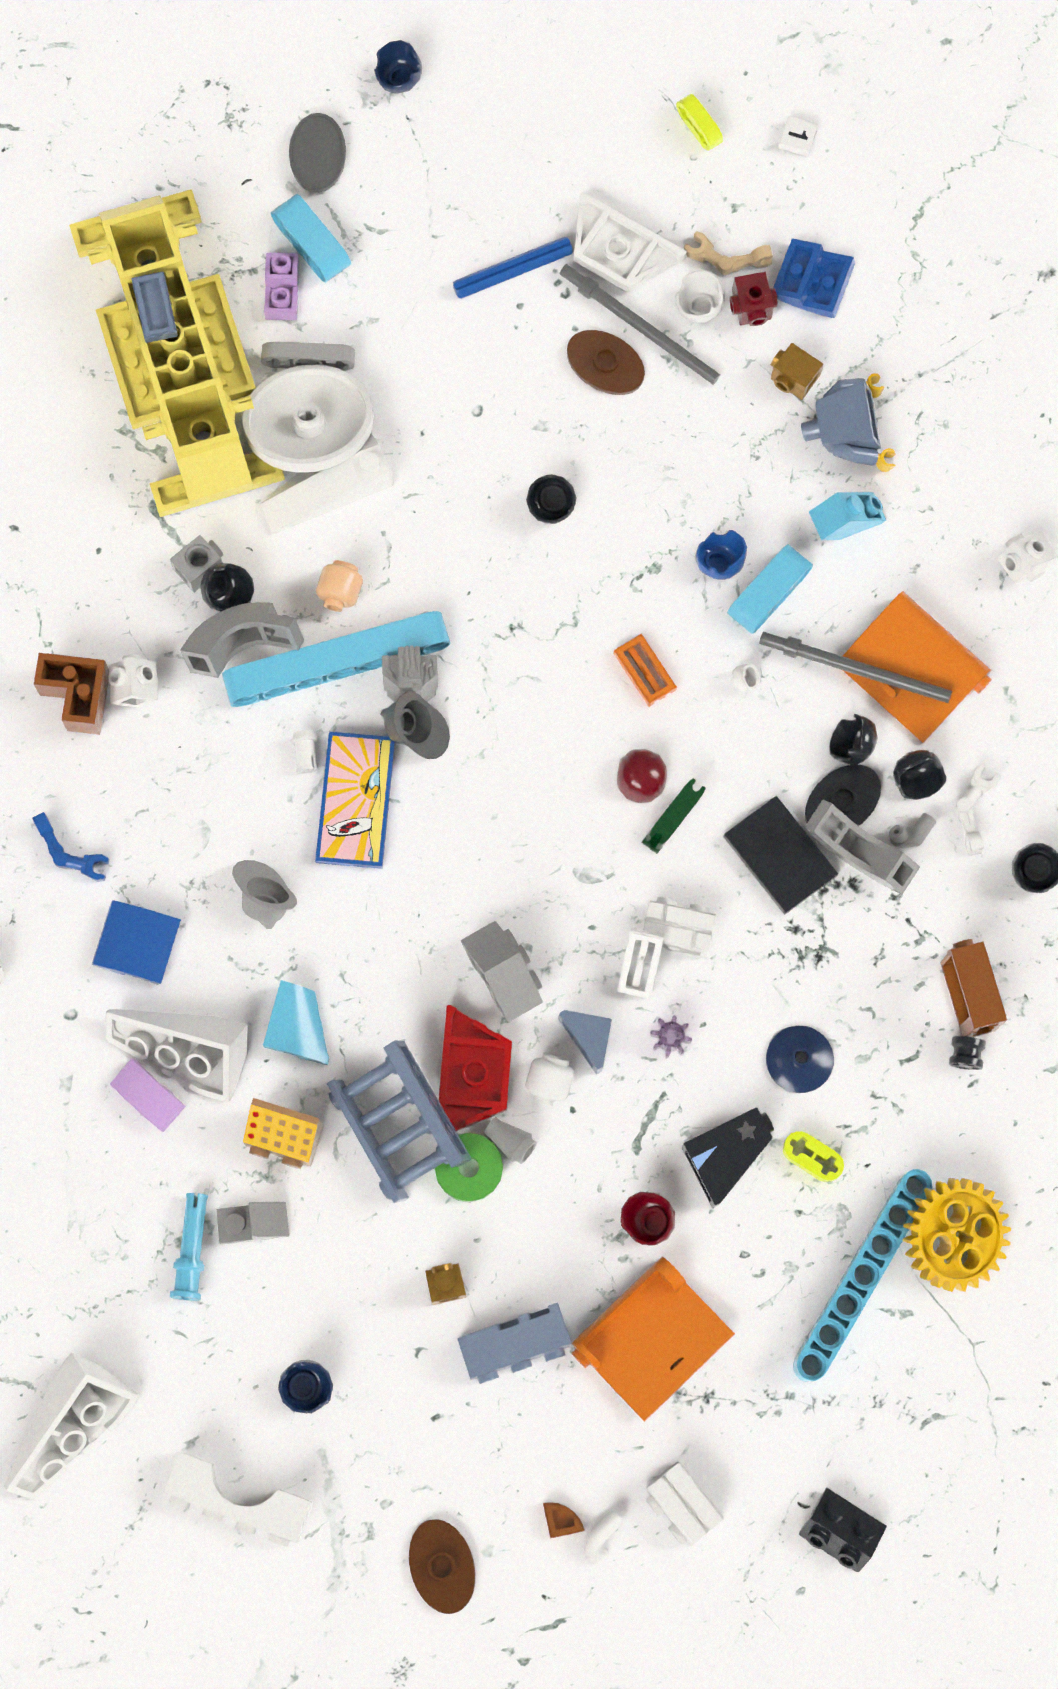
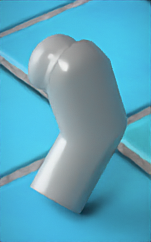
M923 813L914 827L901 828L900 825H895L889 831L890 842L898 848L918 847L924 842L937 821L929 814Z

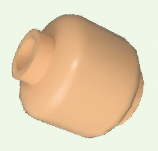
M335 560L333 564L324 566L316 587L317 596L324 601L323 606L332 611L342 612L343 608L356 605L363 584L362 575L358 573V568L355 565L345 561Z

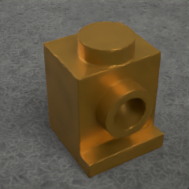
M452 1263L442 1264L425 1271L432 1305L466 1298L459 1263L453 1265Z

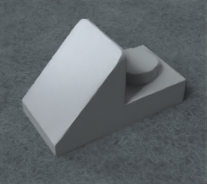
M249 1202V1205L216 1209L220 1245L289 1237L286 1202Z

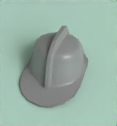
M255 860L239 861L233 866V878L242 891V910L250 918L259 921L266 929H272L276 922L284 917L287 910L293 909L297 905L296 896L273 868Z

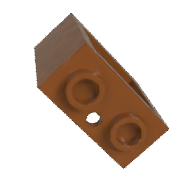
M967 939L954 943L953 949L947 951V955L940 964L961 1035L976 1037L996 1032L1007 1021V1017L984 941L973 943L972 939Z

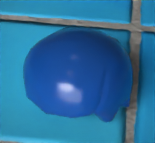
M730 529L723 535L712 532L705 541L698 545L695 559L703 574L717 580L730 579L742 570L747 556V545L744 537L734 530Z

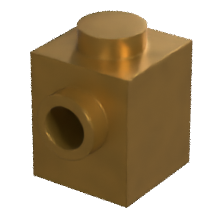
M791 343L786 351L780 349L770 364L773 367L771 380L774 381V385L782 392H790L803 400L820 377L824 363L794 343Z

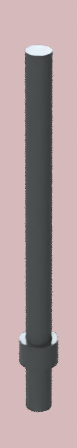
M568 264L563 266L559 274L578 287L580 294L587 299L592 297L712 385L717 382L721 374L601 289L596 280L590 276H583Z
M763 631L760 637L759 644L783 651V655L796 659L797 656L945 703H949L952 695L951 690L802 644V640L791 636L786 639Z

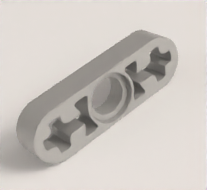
M266 342L262 345L261 363L267 367L285 369L301 365H326L346 371L353 369L355 366V349L344 344Z

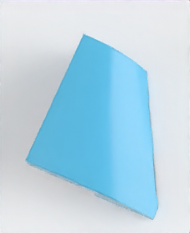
M280 981L263 1043L264 1048L328 1065L329 1055L327 1053L315 991L290 982Z

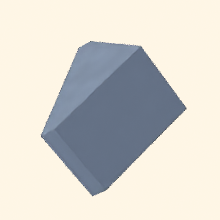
M563 1010L559 1013L558 1020L595 1074H599L602 1072L612 1019Z

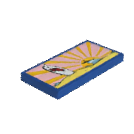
M329 731L315 857L316 863L383 869L395 742L389 736Z

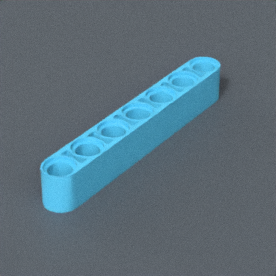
M432 611L302 647L299 650H292L238 665L225 670L222 673L230 705L232 707H242L381 668L382 656L398 655V647L419 646L420 656L443 650L450 646L451 643L442 613Z
M913 1169L907 1172L894 1187L794 1359L793 1371L800 1380L804 1382L819 1380L831 1366L900 1247L902 1239L905 1238L909 1231L903 1225L894 1224L890 1220V1209L892 1207L902 1209L906 1216L905 1223H913L914 1218L907 1211H917L919 1207L914 1199H927L924 1189H932L933 1187L932 1180L925 1171ZM909 1178H916L921 1182L923 1186L921 1195H913L908 1191L906 1183ZM874 1237H882L887 1241L889 1249L885 1255L877 1254L873 1250L872 1240ZM858 1266L866 1267L870 1271L871 1281L868 1285H862L856 1281L854 1272ZM840 1296H847L853 1301L854 1310L850 1315L842 1314L838 1310L837 1301ZM823 1326H830L835 1330L837 1338L833 1345H826L821 1341L819 1332ZM805 1356H812L818 1361L819 1370L816 1375L810 1376L803 1371L801 1363Z

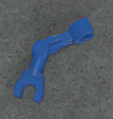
M42 812L32 817L57 867L79 870L81 874L94 881H105L106 876L95 873L94 866L97 863L109 864L110 859L103 854L84 855V858L65 853L64 848L59 844L53 833L54 829L47 815Z

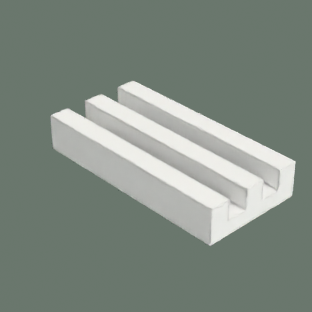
M631 926L617 992L648 999L651 998L665 933L658 932V934H653L651 930L644 929L643 932L639 931L637 927ZM635 939L642 940L632 986H627L626 981ZM652 942L655 943L647 984L645 989H641L639 984L648 943Z

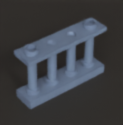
M394 1040L383 1047L387 1056L385 1057V1062L347 1086L343 1079L331 1080L326 1084L331 1091L328 1095L332 1104L337 1110H342L381 1180L379 1187L387 1199H392L393 1203H398L409 1199L404 1189L405 1186L440 1164H449L451 1168L460 1167L472 1160L407 1044L405 1041ZM390 1074H398L404 1084L402 1091L365 1115H362L353 1098ZM408 1103L415 1104L421 1114L419 1121L379 1145L370 1127ZM423 1134H432L438 1144L436 1151L396 1175L387 1157Z

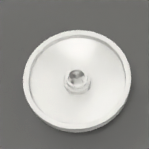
M301 365L273 374L253 390L250 397L254 409L243 411L242 415L245 437L255 455L273 467L291 472H316L345 462L364 446L371 434L374 421L371 398L363 384L351 374L326 365Z

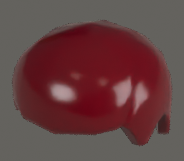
M633 749L622 757L617 772V787L626 799L636 803L652 802L663 793L667 781V766L659 754L647 749Z
M640 1191L626 1200L621 1208L620 1223L622 1228L635 1242L648 1246L658 1245L668 1240L675 1229V1210L663 1196L657 1193Z

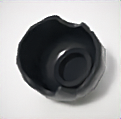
M549 474L539 477L530 485L526 502L529 512L537 521L546 524H557L572 514L577 497L573 485L564 477Z
M218 563L208 568L203 574L200 585L203 601L211 609L218 612L237 605L250 603L255 591L253 578L246 569L231 563Z
M854 714L853 717L856 718L854 720H840L832 733L829 743L830 755L834 759L850 765H857L867 760L874 752L878 740L875 723L865 716Z
M916 750L906 753L897 760L893 771L895 784L901 795L906 799L919 800L928 798L940 791L947 780L940 759L928 750Z
M1031 843L1018 850L1012 860V876L1016 884L1027 892L1039 894L1048 892L1058 885L1057 851L1043 843Z

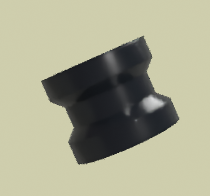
M968 1036L952 1037L951 1045L954 1047V1052L949 1058V1065L966 1070H982L984 1062L981 1059V1052L986 1047V1041Z

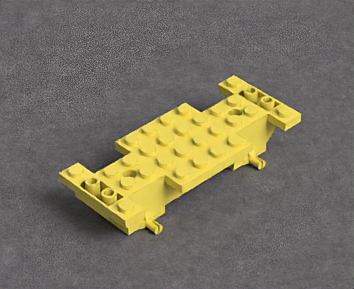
M192 189L162 198L161 195L100 212V216L69 224L79 258L89 256L91 265L110 259L117 270L126 301L96 309V314L132 429L142 427L146 441L165 435L172 445L181 473L149 483L159 516L163 517L285 480L283 470L265 463L254 452L244 455L235 426V414L254 409L250 394L256 387L220 275L215 274L189 282L179 251V239L197 235L198 232L195 225L202 223ZM146 260L155 261L154 263H150L143 266L141 265ZM164 271L178 336L146 343L131 278ZM202 431H207L211 433L210 436L204 440H198L195 438V436Z

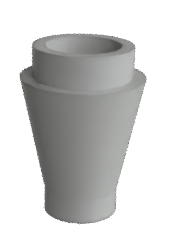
M497 1117L490 1121L484 1131V1134L497 1145L511 1162L517 1161L519 1164H523L530 1157L537 1144L532 1139L531 1133L507 1124Z

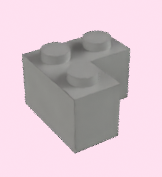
M494 921L460 940L472 966L485 982L496 1007L507 1022L543 1003L538 991L543 986L534 970H528L526 965L531 962L523 946L521 944L518 946L515 937L509 929L503 931L499 924Z

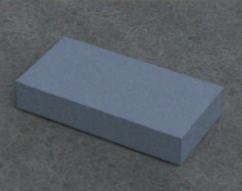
M164 271L131 278L145 342L149 343L177 337L178 334Z

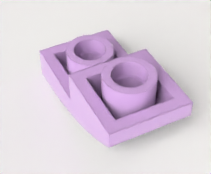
M266 253L265 320H297L298 253Z
M133 1058L130 1059L110 1083L129 1104L162 1132L170 1126L186 1107L165 1085L158 1082Z

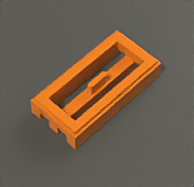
M642 633L614 650L613 654L648 707L652 706L655 701L661 700L667 694L677 690V686ZM634 646H640L665 684V687L661 689ZM627 651L655 692L651 695L624 652Z

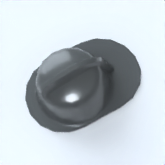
M416 692L403 693L396 702L392 703L388 708L381 710L380 715L384 718L386 733L394 742L408 746L425 759H437L447 750L450 734L445 718Z

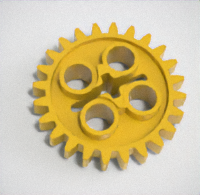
M948 1178L947 1184L936 1181V1191L930 1188L924 1189L927 1199H914L919 1207L918 1210L907 1211L914 1219L913 1223L903 1224L904 1228L911 1230V1235L906 1236L902 1240L912 1244V1248L907 1250L905 1255L916 1258L911 1264V1268L918 1271L922 1270L919 1277L927 1281L930 1280V1285L937 1288L942 1286L944 1290L953 1292L954 1288L966 1292L967 1284L977 1289L979 1288L978 1278L990 1281L989 1269L999 1272L1000 1268L995 1262L996 1259L1007 1258L1000 1250L1002 1246L1011 1245V1242L1003 1239V1234L1012 1230L1010 1227L1002 1225V1222L1009 1217V1214L998 1212L1003 1205V1201L993 1199L995 1192L984 1189V1184L973 1182L972 1184V1180L961 1178L960 1182L959 1179ZM950 1205H952L953 1213L951 1217L948 1219L947 1209ZM980 1219L981 1227L978 1230V1232H976L975 1225L976 1222ZM939 1237V1246L934 1251L933 1242ZM967 1251V1260L962 1264V1255Z

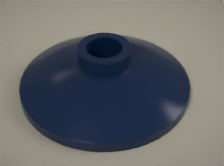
M791 1026L780 1031L771 1040L766 1052V1066L771 1078L781 1088L793 1093H808L818 1089L828 1080L834 1066V1054L829 1041L816 1029L808 1026ZM797 1052H804L807 1055V1062H797L795 1054Z

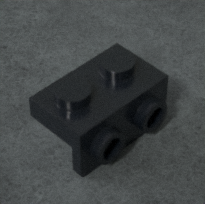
M826 1487L809 1519L799 1531V1535L806 1539L811 1546L823 1550L838 1560L842 1566L855 1572H860L872 1558L887 1526Z

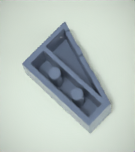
M558 1302L549 1305L546 1309L531 1314L526 1313L518 1316L516 1319L457 1338L470 1380L478 1379L479 1384L499 1378L497 1371L511 1367L512 1373L532 1367L531 1360L544 1356L546 1362L566 1355L564 1349L571 1345Z

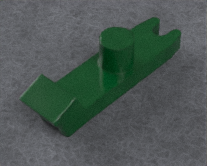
M694 778L683 787L641 843L654 853H659L705 792V786H702L698 791L693 790V785L696 782Z

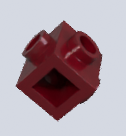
M766 271L734 277L732 286L733 296L729 297L732 315H738L740 326L747 324L750 326H760L771 320L773 310L778 306L775 288L769 287Z

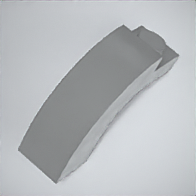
M255 602L237 605L210 617L192 632L180 651L190 673L218 678L230 659L248 647L273 645L299 650L304 642V638L296 618L287 615H277L273 603Z
M826 800L821 801L804 827L814 835V839L834 855L876 882L903 895L920 869V866L904 852L872 836Z

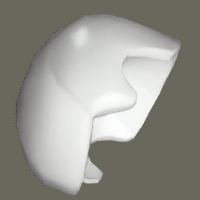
M696 270L686 274L682 278L679 292L676 293L678 310L681 316L690 322H708L721 312L725 301L719 277L707 270Z

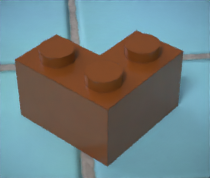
M39 652L33 683L39 695L65 698L61 721L67 731L100 735L109 683V668L106 661Z

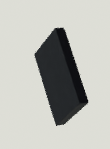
M777 795L723 835L726 842L784 915L838 876L835 868Z

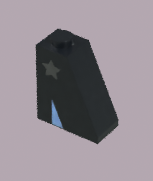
M757 1107L683 1143L681 1147L712 1209L721 1204L773 1138L770 1132L774 1131V1127L766 1112L761 1114Z

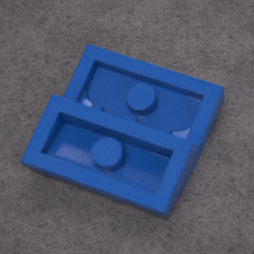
M792 238L773 286L777 299L811 313L835 319L856 264L854 257L827 252L823 250L822 244Z
M112 900L91 965L121 975L127 974L157 985L161 984L181 919Z

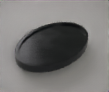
M857 764L840 767L826 775L815 786L807 800L805 807L806 824L821 801L826 800L832 803L856 825L861 826L873 813L881 795V781L878 774L868 766Z

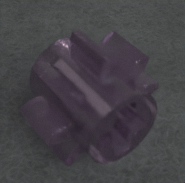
M673 1015L671 1021L667 1023L659 1018L657 1023L660 1030H651L649 1036L657 1038V1043L652 1048L653 1051L661 1048L665 1051V1059H668L671 1052L677 1051L680 1056L684 1055L682 1043L690 1044L692 1042L691 1037L685 1036V1031L688 1029L689 1024L685 1023L681 1026L676 1022V1015ZM668 1030L675 1031V1037L680 1039H675L673 1044H668L667 1037L662 1035H666Z

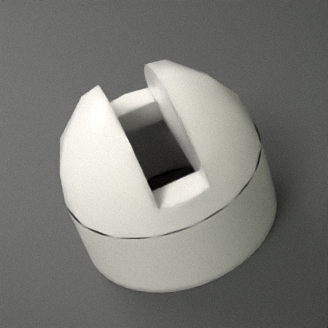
M744 664L733 669V677L730 680L734 688L741 691L757 688L759 673L753 664Z

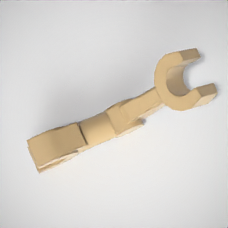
M696 231L694 233V240L700 243L701 246L699 248H692L688 244L684 246L688 258L703 263L708 261L723 275L737 272L748 266L754 265L757 268H764L773 264L770 245L757 247L750 254L727 257L716 252L714 245L703 233Z

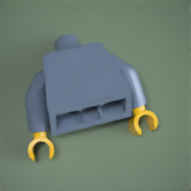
M873 373L868 377L867 381L864 378L838 380L823 395V398L815 402L817 419L801 423L804 440L807 442L821 438L822 445L835 457L858 464L871 466L876 464L877 468L882 472L892 470L896 465L886 463L884 457L893 458L896 455L895 451L891 448L885 449L881 453L877 451V449H881L873 398L879 397L885 387H875L872 384L879 382L880 375Z

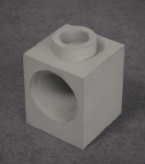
M199 535L171 557L170 562L173 570L195 593L200 589L203 574L214 564L223 563L221 557L224 554L213 540L207 543ZM197 557L208 559L207 563L201 567L192 565L193 560Z

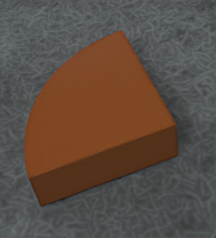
M543 1503L550 1539L585 1531L582 1521L573 1510L559 1503Z

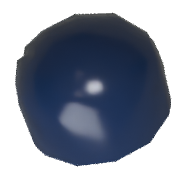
M402 40L391 41L377 51V66L374 72L377 81H379V84L385 91L394 94L408 92L418 83L422 74V62L410 43Z
M299 1360L292 1363L282 1372L278 1391L282 1402L293 1412L312 1414L329 1403L334 1385L329 1371L319 1362Z

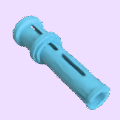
M186 1193L180 1258H176V1261L173 1263V1268L176 1269L174 1290L170 1291V1298L201 1300L198 1288L200 1272L204 1271L205 1267L203 1261L200 1260L208 1200V1195L198 1193L197 1198L195 1193Z

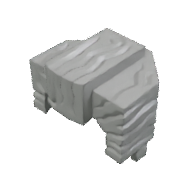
M419 646L398 647V655L382 656L383 686L387 696L396 702L403 693L416 692L425 701L431 700L436 695V690L438 689L437 655H430V657L420 656Z

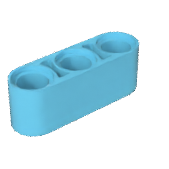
M295 194L271 211V217L277 227L324 283L328 282L351 265V260L344 248L300 195Z
M787 544L733 602L727 614L748 632L754 634L811 571L813 564Z

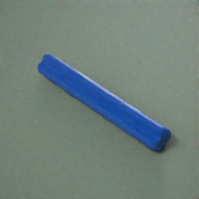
M562 237L457 279L453 282L454 292L458 298L462 299L569 256L573 253L572 244L568 237Z

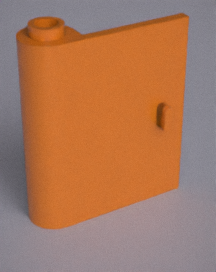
M904 591L899 593L842 655L846 658L952 691L949 703H945L844 671L922 743L932 735L968 694L970 695L973 691L980 694L992 681L988 676L992 670Z
M661 1256L571 1343L575 1348L571 1354L584 1368L591 1365L645 1422L717 1353L735 1333L689 1287L680 1272L666 1258Z

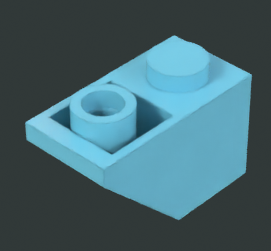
M837 492L809 511L821 541L841 540L887 521L882 511V503L875 496L874 492Z

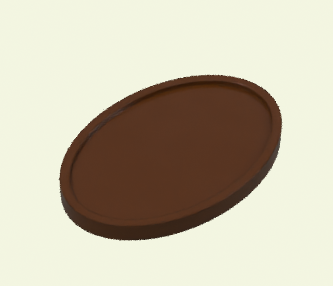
M585 330L576 333L569 340L567 345L568 362L575 374L592 388L607 394L627 395L641 387L645 376L643 362L637 352L621 338L604 331Z
M439 1519L425 1521L416 1529L410 1542L409 1567L411 1577L418 1593L431 1608L444 1614H454L465 1608L472 1598L476 1581L474 1559L465 1538L453 1525Z

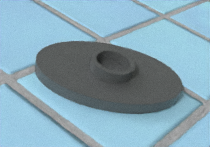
M314 113L303 118L295 127L290 139V167L294 178L305 190L320 193L330 189L339 180L345 166L346 145L343 132L333 118L323 113Z

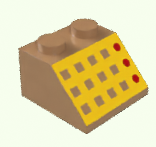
M253 1098L243 1143L246 1147H250L249 1153L254 1156L268 1159L269 1155L272 1154L283 1158L282 1164L301 1169L303 1164L311 1167L324 1127L320 1118Z

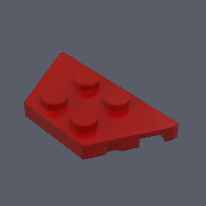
M447 1005L439 1102L453 1127L458 1131L507 1111L512 1041L490 1030L478 1020H474L458 1011L456 1007Z

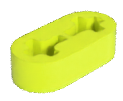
M689 94L677 101L676 108L680 117L705 150L710 151L723 142V136L719 127L693 94Z
M803 1131L793 1132L783 1143L785 1158L822 1182L835 1181L844 1170L842 1157L808 1133ZM800 1139L806 1142L804 1148L812 1153V1156L809 1157L804 1153H800L798 1156L793 1155V1146L790 1145V1141L797 1143ZM815 1157L823 1161L832 1158L834 1160L833 1167L837 1169L836 1173L830 1171L826 1175L821 1172L823 1166L814 1160Z

